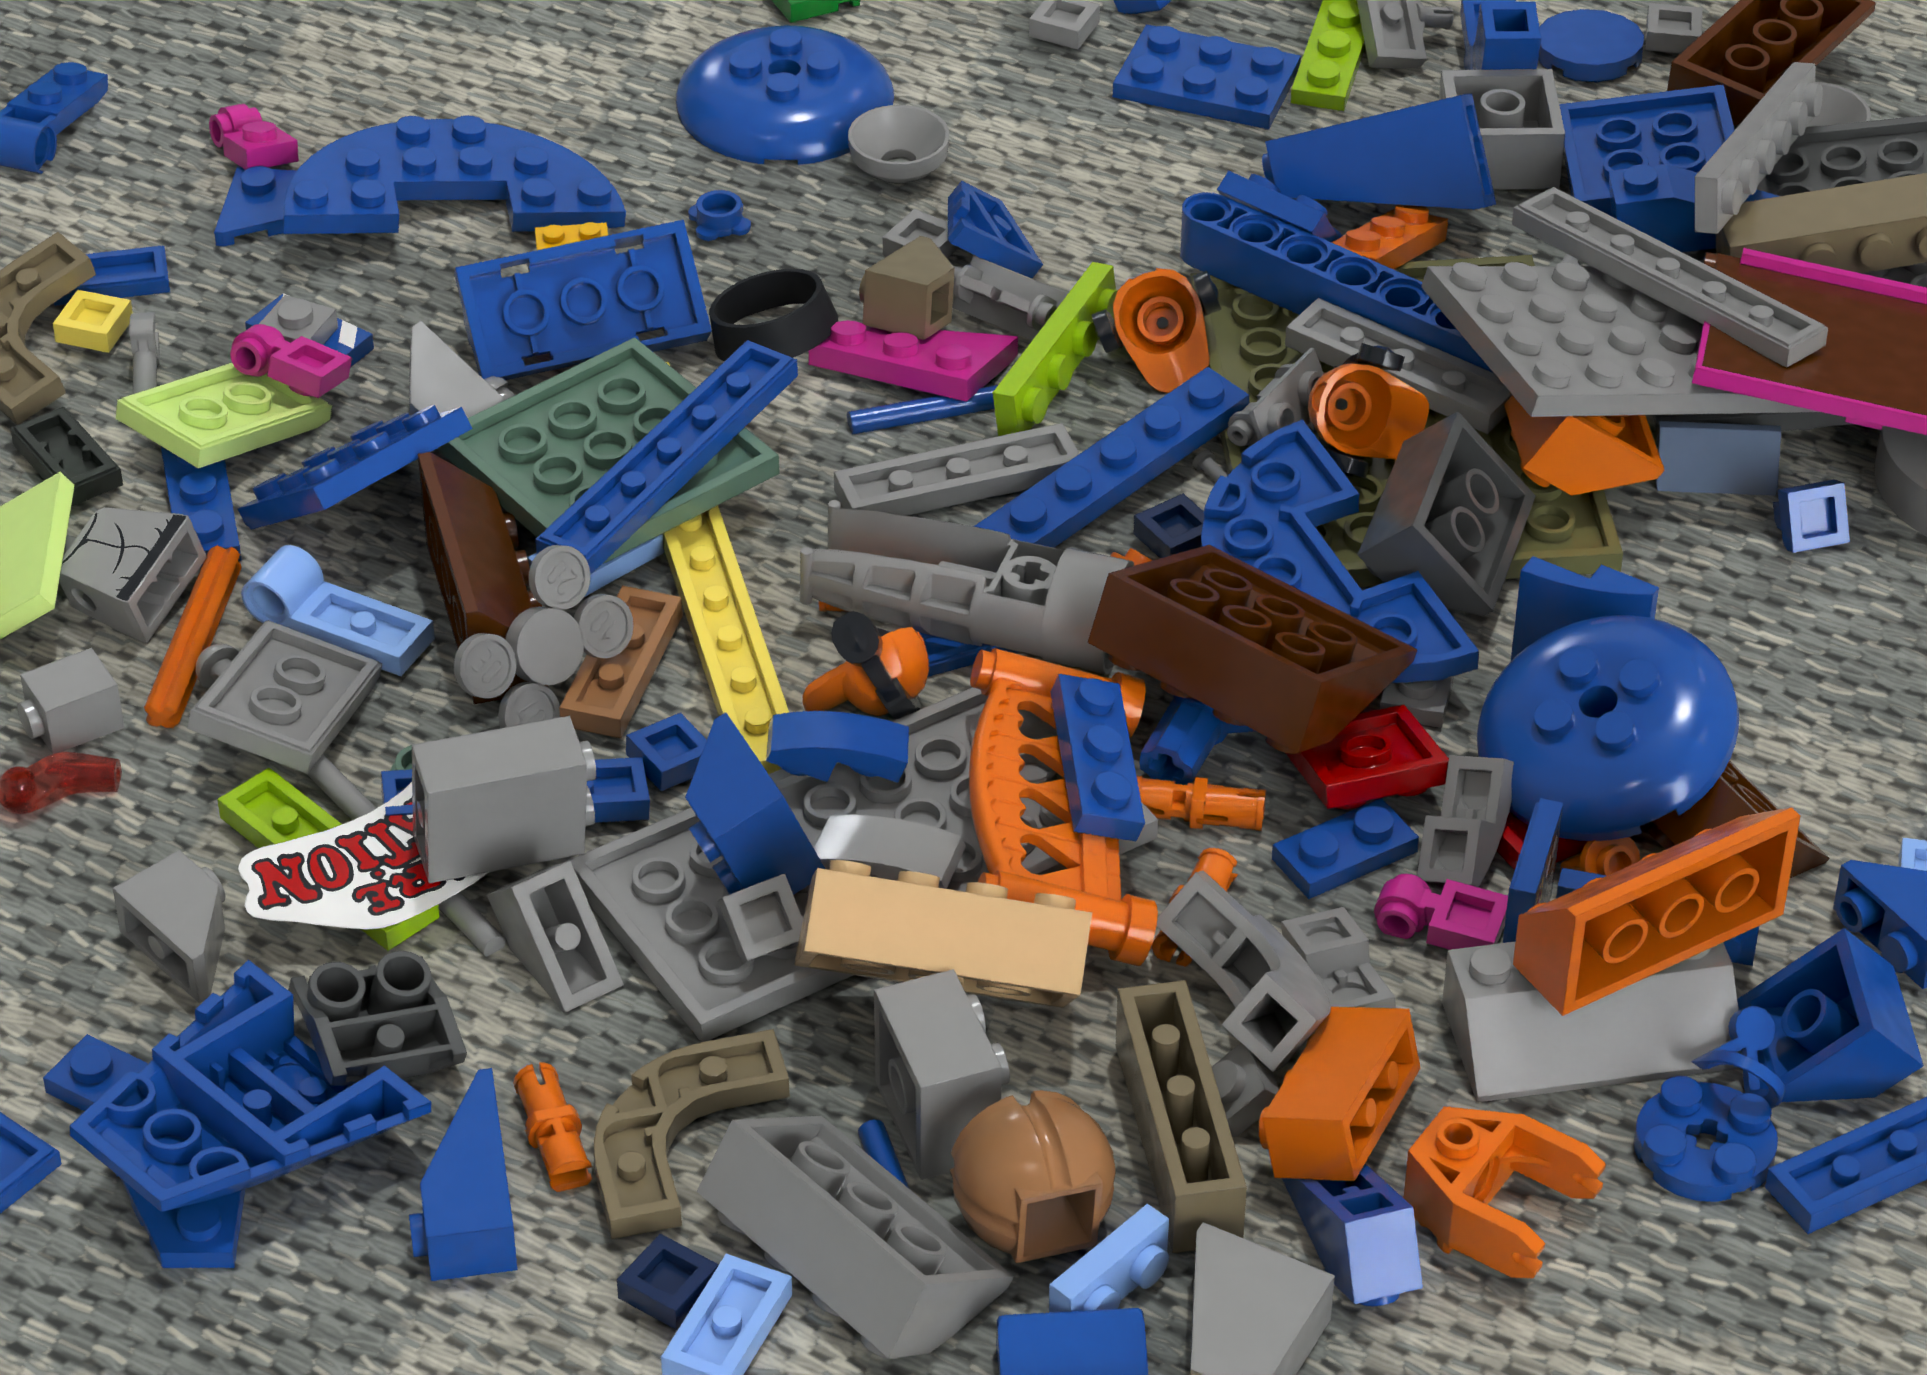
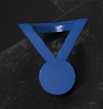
M1749 1006L1735 1012L1730 1018L1728 1025L1730 1041L1691 1062L1702 1070L1726 1064L1743 1069L1745 1093L1762 1096L1768 1101L1771 1108H1775L1784 1097L1786 1092L1785 1084L1773 1071L1758 1062L1757 1051L1769 1047L1773 1042L1776 1033L1775 1023L1772 1016L1765 1009L1758 1006ZM1759 1078L1766 1083L1769 1089H1760Z

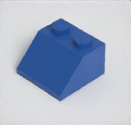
M725 712L714 719L685 796L699 819V822L689 827V830L710 863L718 857H722L723 860L713 865L712 868L729 895L785 874L794 895L810 885L811 878L817 868L825 869L784 796L728 714Z
M1845 928L1737 999L1739 1010L1749 1006H1758L1765 1009L1772 1016L1775 1023L1776 1033L1773 1042L1769 1047L1757 1051L1758 1062L1773 1071L1785 1084L1786 1092L1781 1102L1875 1098L1924 1066L1894 966ZM1759 1078L1760 1089H1769L1766 1083Z

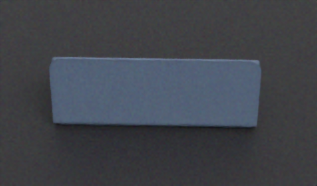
M1659 421L1656 446L1665 471L1658 479H1655L1657 491L1775 496L1778 488L1781 426Z

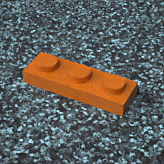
M1396 205L1389 212L1372 218L1370 222L1355 230L1348 231L1346 235L1331 243L1395 270L1446 241L1448 219L1430 215L1429 209L1425 206Z

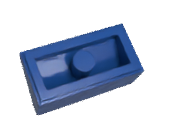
M1125 1308L1002 1315L997 1319L996 1351L999 1375H1148L1145 1321L1142 1309Z

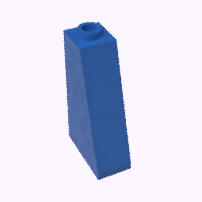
M1472 93L1265 141L1268 152L1262 156L1265 178L1275 184L1280 189L1281 194L1290 198L1304 195L1311 199L1472 210L1496 205Z

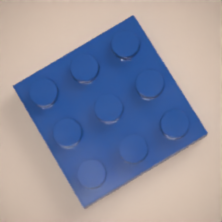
M1724 85L1559 104L1565 130L1563 155L1571 195L1610 216L1609 171L1627 169L1639 164L1650 166L1668 164L1698 173L1735 130Z
M435 405L426 407L412 415L404 413L385 423L382 420L375 422L350 435L352 442L337 449L334 446L305 459L301 462L304 468L289 475H286V473L279 474L255 486L252 490L256 499L239 507L238 511L245 525L252 530L326 510L417 460L418 454L431 452L473 428L462 407L439 413Z

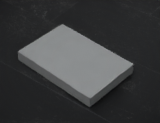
M266 620L191 709L187 729L308 774L369 695L380 677L382 663Z

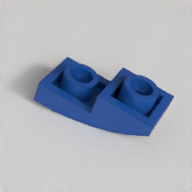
M802 711L773 715L769 723L766 761L780 766L790 774L797 776L808 775L828 782L838 762L849 766L861 775L868 777L879 776L898 783L908 764L909 727L885 719L845 712Z

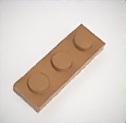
M622 585L617 597L627 604L632 613L634 626L631 640L627 647L614 657L598 658L586 655L559 707L560 717L570 716L574 729L622 738L683 616L682 597Z

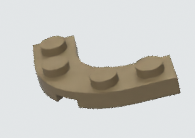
M59 232L53 234L0 270V410L17 425L66 393L60 377L26 348L25 335L33 320L47 307L96 275L91 259Z
M774 1029L705 1041L666 1053L631 1075L632 1085L618 1097L613 1105L608 1103L605 1105L596 1126L594 1162L597 1186L611 1239L682 1226L681 1206L667 1160V1152L676 1135L695 1119L720 1110L790 1097L789 1077Z

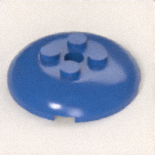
M791 25L751 29L715 43L701 53L687 67L679 82L676 93L678 117L689 134L715 152L737 160L764 164L765 159L798 160V165L810 164L850 152L848 130L852 122L869 110L893 105L894 88L886 69L865 48L836 33L812 27Z
M1613 615L1585 619L1556 629L1539 638L1514 657L1503 669L1488 692L1482 707L1477 730L1478 757L1504 758L1514 762L1511 783L1512 802L1509 812L1528 826L1535 803L1539 802L1540 798L1563 802L1559 838L1578 841H1606L1641 834V825L1659 819L1673 810L1676 811L1678 816L1703 798L1715 785L1731 759L1736 745L1739 730L1738 701L1732 681L1719 658L1703 642L1680 627L1661 620L1634 615Z

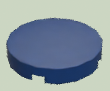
M1580 9L1547 18L1539 26L1541 45L1538 60L1547 69H1551L1552 65L1563 69L1562 76L1568 79L1585 82L1615 80L1627 74V67L1634 65L1637 68L1642 62L1644 34L1636 23L1622 15L1604 10Z

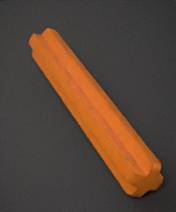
M216 545L206 555L207 558L201 567L144 706L148 714L146 721L151 726L158 727L161 725L165 728H174L180 722L197 680L196 661L201 652L211 645L242 568L241 563L238 561L240 553L233 547L224 549Z

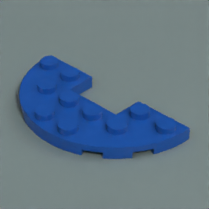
M470 115L460 116L456 119H424L419 116H405L397 122L374 126L339 138L310 156L299 167L288 185L284 200L283 216L284 234L399 233V208L397 201L505 200L512 232L535 231V227L578 225L587 222L607 223V228L625 227L626 210L614 186L596 167L573 151L546 138L523 130L486 123L482 119Z
M1303 419L1282 427L1251 445L1242 452L1241 463L1227 477L1220 475L1204 507L1201 547L1211 545L1418 649L1414 661L1392 683L1441 681L1451 676L1478 669L1479 650L1419 571L1361 590L1317 531L1316 526L1359 512V493Z

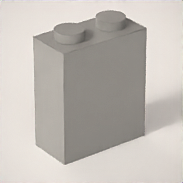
M570 716L412 744L413 836L428 883L585 854L586 826L594 825L595 823L594 804L587 781L596 779V764L590 742L588 740L579 742Z

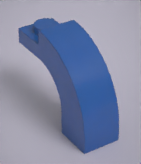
M1461 0L1460 17L1465 45V70L1537 69L1541 33L1536 2Z

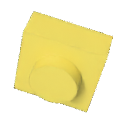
M77 290L53 322L55 342L109 353L130 324V316L133 314L131 300Z

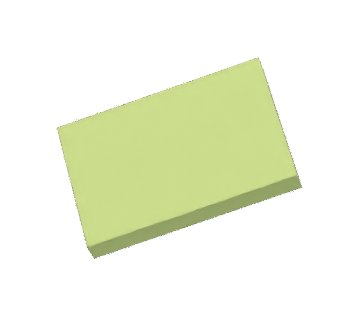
M229 363L117 400L115 419L199 469L316 429L330 420L332 405L320 397L316 398L314 396L297 394L288 385L267 377V374L260 377L245 375L239 372L233 363Z
M61 472L0 506V639L55 609L74 493V484Z

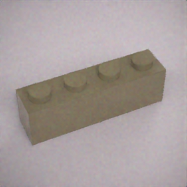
M1927 173L1744 202L1738 214L1733 215L1721 231L1716 234V254L1720 253L1741 258L1743 248L1857 273L1927 262Z
M1186 980L1118 988L1115 1046L1161 1213L1169 1218L1168 1238L1172 1253L1195 1251L1196 1232L1203 1222L1243 1238L1247 1186Z

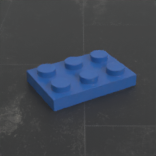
M1146 24L1113 82L1112 97L1270 129L1295 80L1301 56L1282 52L1274 47H1256L1231 42L1219 36L1207 37L1178 31L1170 26Z

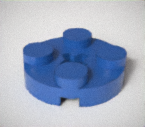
M1675 1076L1664 1081L1661 1085L1660 1093L1650 1098L1640 1110L1635 1129L1634 1150L1639 1161L1641 1162L1642 1159L1645 1166L1653 1172L1652 1179L1664 1189L1692 1200L1718 1202L1731 1199L1732 1193L1745 1191L1751 1186L1752 1191L1766 1181L1768 1168L1774 1166L1778 1137L1771 1121L1772 1108L1762 1096L1753 1093H1742L1720 1084L1697 1082L1687 1076ZM1707 1133L1715 1136L1716 1140L1720 1142H1713L1710 1149H1702L1696 1146V1137L1692 1135Z

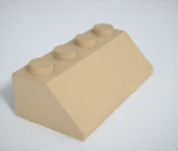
M831 860L829 870L817 868L811 878L796 951L795 966L895 982H905L954 969L965 993L1062 1008L1081 995L1092 912L1075 910L1076 899L1056 894L1037 893L1035 894L1034 903L1007 899V888L979 882H968L966 892L939 888V877L912 871H900L897 881L870 877L871 866L845 860Z

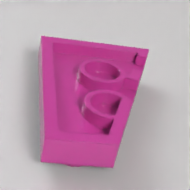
M839 321L831 327V335L809 350L808 365L967 402L980 388H983L1013 362L1018 355V336L939 330L927 339L922 340L909 333H894L866 326L857 321Z

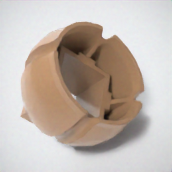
M1043 1090L1033 1091L1028 1105L1019 1104L1014 1096L1011 1095L988 1106L972 1118L960 1132L952 1147L951 1155L954 1159V1168L950 1169V1174L953 1178L954 1200L968 1227L991 1247L1011 1254L1016 1264L1096 1246L1099 1225L1104 1220L1111 1206L1116 1174L1113 1150L1100 1125L1071 1098L1057 1092Z

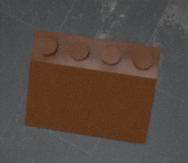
M1211 545L1108 573L1087 642L1108 653V659L1116 666L1131 671H1142L1160 680V686L1166 692L1182 698H1194L1213 708L1212 713L1219 720L1232 725L1247 726L1265 735V741L1271 747L1290 754H1299L1332 741L1414 661L1418 650Z

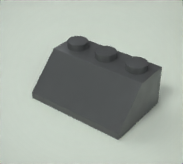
M1457 411L1403 441L1357 555L1365 562L1368 570L1375 577L1381 579L1383 583L1419 571L1446 608L1485 616L1494 611L1536 495Z

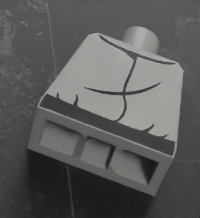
M104 507L94 512L77 537L66 536L59 582L71 607L133 639L148 643L207 556L187 515Z

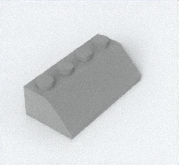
M1515 942L1451 949L1447 952L1442 1005L1476 1102L1738 1069L1736 1066L1726 1064L1702 1070L1691 1062L1731 1040L1728 1025L1730 1018L1739 1010L1733 964L1724 943L1718 944L1564 1016L1513 965Z
M823 1116L732 1120L697 1190V1193L718 1210L717 1216L723 1224L737 1232L746 1234L765 1251L764 1257L770 1265L784 1273L793 1275L812 1292V1300L817 1306L845 1320L861 1334L860 1341L869 1351L886 1359H898L899 1357L931 1353L954 1336L1007 1290L1014 1277Z

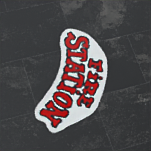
M412 782L391 800L368 814L327 831L258 848L246 854L241 859L238 867L240 876L249 887V892L245 899V908L252 917L271 921L300 922L364 930L385 928L412 918L456 895L477 882L487 873L428 883L413 836V814L386 816L385 807L412 805Z

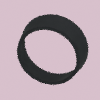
M779 269L748 277L719 294L709 309L715 353L722 361H726L747 340L792 358L813 349L831 335V327L838 322V314L820 277L804 269ZM791 304H804L793 312L770 321L749 325L734 324L744 317L771 308Z

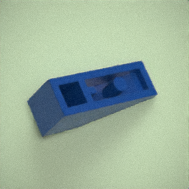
M1639 164L1627 169L1609 171L1610 212L1612 217L1680 252L1716 248V234L1695 232V176L1697 172L1668 164L1652 166ZM1756 189V192L1753 195L1750 194L1745 202L1779 197V195Z
M492 1068L477 1071L420 1182L423 1213L409 1214L414 1258L428 1256L431 1281L518 1270L514 1226Z
M1364 1164L1355 1181L1282 1178L1325 1271L1335 1275L1334 1285L1354 1304L1383 1306L1395 1302L1401 1293L1423 1288L1413 1206L1368 1165Z

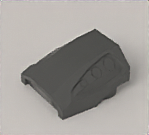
M394 951L381 958L377 967L372 965L368 969L359 971L346 963L329 962L315 969L312 976L309 977L308 984L305 976L292 977L290 980L288 991L293 994V1001L296 1002L301 1011L322 1071L331 1086H352L384 1065L403 1079L431 1074L465 1061L467 1051L448 998L433 980L430 968L423 959V956H418L408 951Z

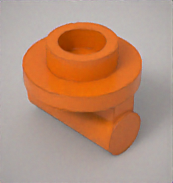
M1630 837L1606 841H1587L1581 854L1561 863L1560 872L1562 868L1608 876L1641 860L1640 853L1635 842Z

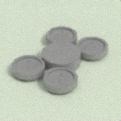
M564 545L546 547L532 561L529 570L530 590L534 598L545 607H532L520 613L510 625L506 640L495 634L478 633L467 638L456 652L454 659L456 681L461 689L471 696L479 698L497 697L509 688L515 674L521 679L528 681L516 684L504 695L498 713L500 728L560 718L559 701L554 692L545 685H555L567 680L578 668L583 652L592 657L611 658L620 654L631 640L634 626L632 613L627 604L616 596L596 594L588 597L579 605L574 618L569 613L563 611L576 606L585 597L590 585L588 562L583 554L573 547Z

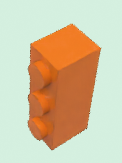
M1331 1007L1329 1015L1320 1024L1315 1033L1308 1038L1306 1047L1293 1068L1286 1072L1283 1084L1270 1105L1261 1112L1259 1139L1262 1147L1269 1150L1274 1178L1356 1180L1421 1069L1409 1009Z

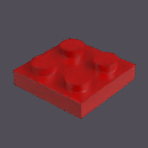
M1404 704L1360 713L1332 741L1299 754L1285 753L1327 809L1335 807L1353 809L1364 805L1368 800L1392 795L1415 796L1422 794L1430 787L1445 785L1449 762L1446 754Z

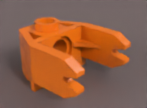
M1444 1106L1408 1150L1403 1198L1413 1206L1414 1218L1419 1224L1428 1228L1435 1235L1437 1245L1443 1252L1449 1254L1454 1249L1511 1278H1534L1542 1268L1543 1262L1537 1259V1257L1545 1248V1242L1526 1223L1489 1206V1202L1514 1171L1570 1198L1594 1199L1603 1187V1183L1598 1180V1177L1605 1170L1606 1163L1587 1144L1524 1114Z

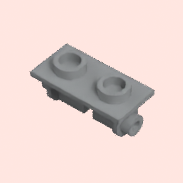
M973 255L970 265H965L963 268L955 266L953 292L956 298L952 308L1033 340L1068 293Z
M1309 348L1295 363L1282 365L1276 371L1275 378L1257 395L1258 401L1250 402L1242 411H1238L1230 417L1227 435L1235 445H1253L1274 431L1302 419L1307 425L1311 422L1308 412L1309 395L1316 381L1323 375L1315 348Z

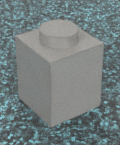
M92 648L20 674L25 701L17 703V710L22 726L30 739L41 736L53 755L125 728L118 684Z

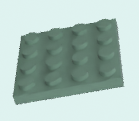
M634 337L469 417L468 420L473 429L440 446L439 452L457 468L491 486L496 491L500 505L538 537L693 392L696 387ZM744 427L604 563L780 474L779 455Z

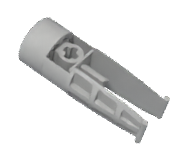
M831 500L828 503V548L812 549L804 547L800 551V603L804 605L811 604L812 598L849 612L862 613L871 619L902 628L912 627L917 632L919 631L924 634L977 646H982V644L1041 656L1044 661L1109 674L1114 667V664L1108 659L1109 654L1087 642L1108 573L1135 565L1130 560L1079 549L1066 548V550L1015 540L1011 539L1007 533L888 512L841 509L839 501Z

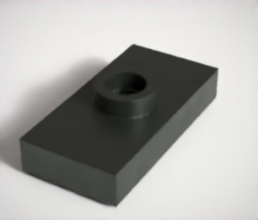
M65 407L58 408L10 428L13 445L44 480L61 472L74 484L71 507L123 485L120 467Z

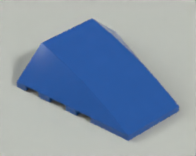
M248 960L234 973V984L221 996L212 993L195 1009V1020L177 1037L169 1033L152 1049L153 1059L140 1072L136 1073L129 1070L70 1125V1136L158 1210L163 1212L220 1198L281 1177L431 1113V1101L385 1065L352 1086H331L324 1076L316 1051L294 1034L293 994Z

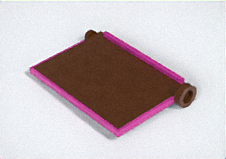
M1743 248L1741 258L1720 253H1705L1704 264L1824 324V326L1828 327L1826 346L1786 368L1704 321L1693 373V384L1846 417L1845 422L1874 429L1882 430L1883 426L1927 435L1926 287Z

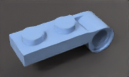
M293 545L280 547L243 586L241 591L245 607L261 623L269 620L379 661V663H382V670L398 676H402L435 639L433 620L325 582L318 562L308 552Z

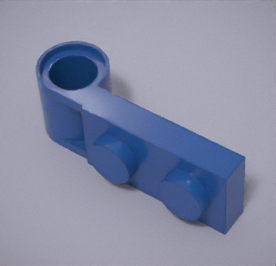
M60 63L9 101L7 106L0 111V166L42 174L43 171L39 169L45 161H52L55 157L57 134L101 100L108 91V74L89 71L86 66L80 63Z

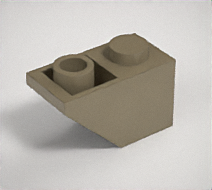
M919 236L865 270L859 288V297L861 302L864 303V325L894 333H909L915 335L918 339L925 340L952 322L955 267L931 238Z

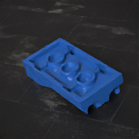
M684 220L455 267L454 270L468 342L474 353L478 373L483 379L496 376L504 380H510L575 366L634 337L639 340L636 334L663 329L664 336L640 341L652 352L707 341L712 332ZM642 244V249H628L627 252L618 254L615 252V249ZM527 264L528 273L520 274L519 272L514 273L513 276L501 277L500 272L503 268ZM548 353L551 359L550 361L526 366L524 360H522Z

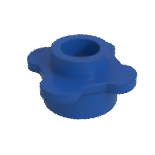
M714 190L701 195L697 203L690 207L688 211L689 219L695 221L698 226L696 228V236L705 241H712L718 237H726L731 234L737 236L745 235L751 229V221L742 215L743 203L740 197L730 191Z

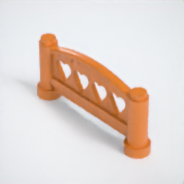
M997 648L992 649L991 652L980 650L973 664L970 685L973 688L981 689L982 695L989 697L981 712L972 742L969 762V797L976 836L989 873L983 872L978 882L1007 888V899L1034 903L1035 894L1037 893L1056 894L1076 899L1075 910L1092 912L1088 946L1108 950L1111 960L1141 966L1147 958L1153 943L1157 926V904L1153 900L1126 894L1121 899L1119 839L1073 831L1058 735L1042 739L1026 737L1018 729L1024 721L1023 716L1018 710L1029 711L1056 729L1050 691L1058 674L1119 683L1129 737L1131 738L1139 724L1146 693L1145 680L1120 672H1116L1112 678ZM1025 753L1034 756L1062 776L1063 779L1039 784L1025 780L1019 773L1025 765L1024 760L1019 754ZM1020 798H1029L1036 801L1065 823L1041 829L1026 825L1020 818L1026 810ZM1021 843L1035 845L1067 869L1043 875H1036L1027 871L1021 864L1027 856V852Z

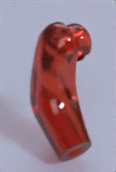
M59 752L49 755L27 768L23 766L10 768L0 778V804L8 812L27 814L77 793L118 792L122 776L120 760L84 753Z

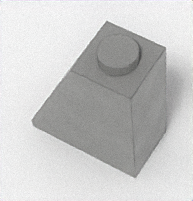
M1203 1222L1196 1232L1190 1375H1296L1331 1320L1335 1275Z

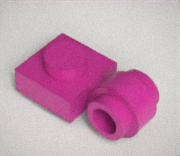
M243 103L221 107L218 113L211 115L209 119V130L214 144L218 148L223 147L224 156L245 170L255 166L272 167L299 161L297 140L276 127L274 123L263 121L260 112L255 107L248 108Z
M264 324L253 325L237 335L232 343L230 353L231 361L239 372L254 377L267 374V377L288 385L297 394L314 396L316 398L321 397L349 378L352 357L303 336L290 343L285 340L279 330Z
M1400 874L1383 885L1374 907L1377 925L1384 934L1409 939L1415 932L1422 931L1424 926L1427 925L1429 927L1426 943L1451 950L1498 944L1505 926L1508 895L1446 879L1441 895L1432 893L1428 884L1420 877L1412 874Z

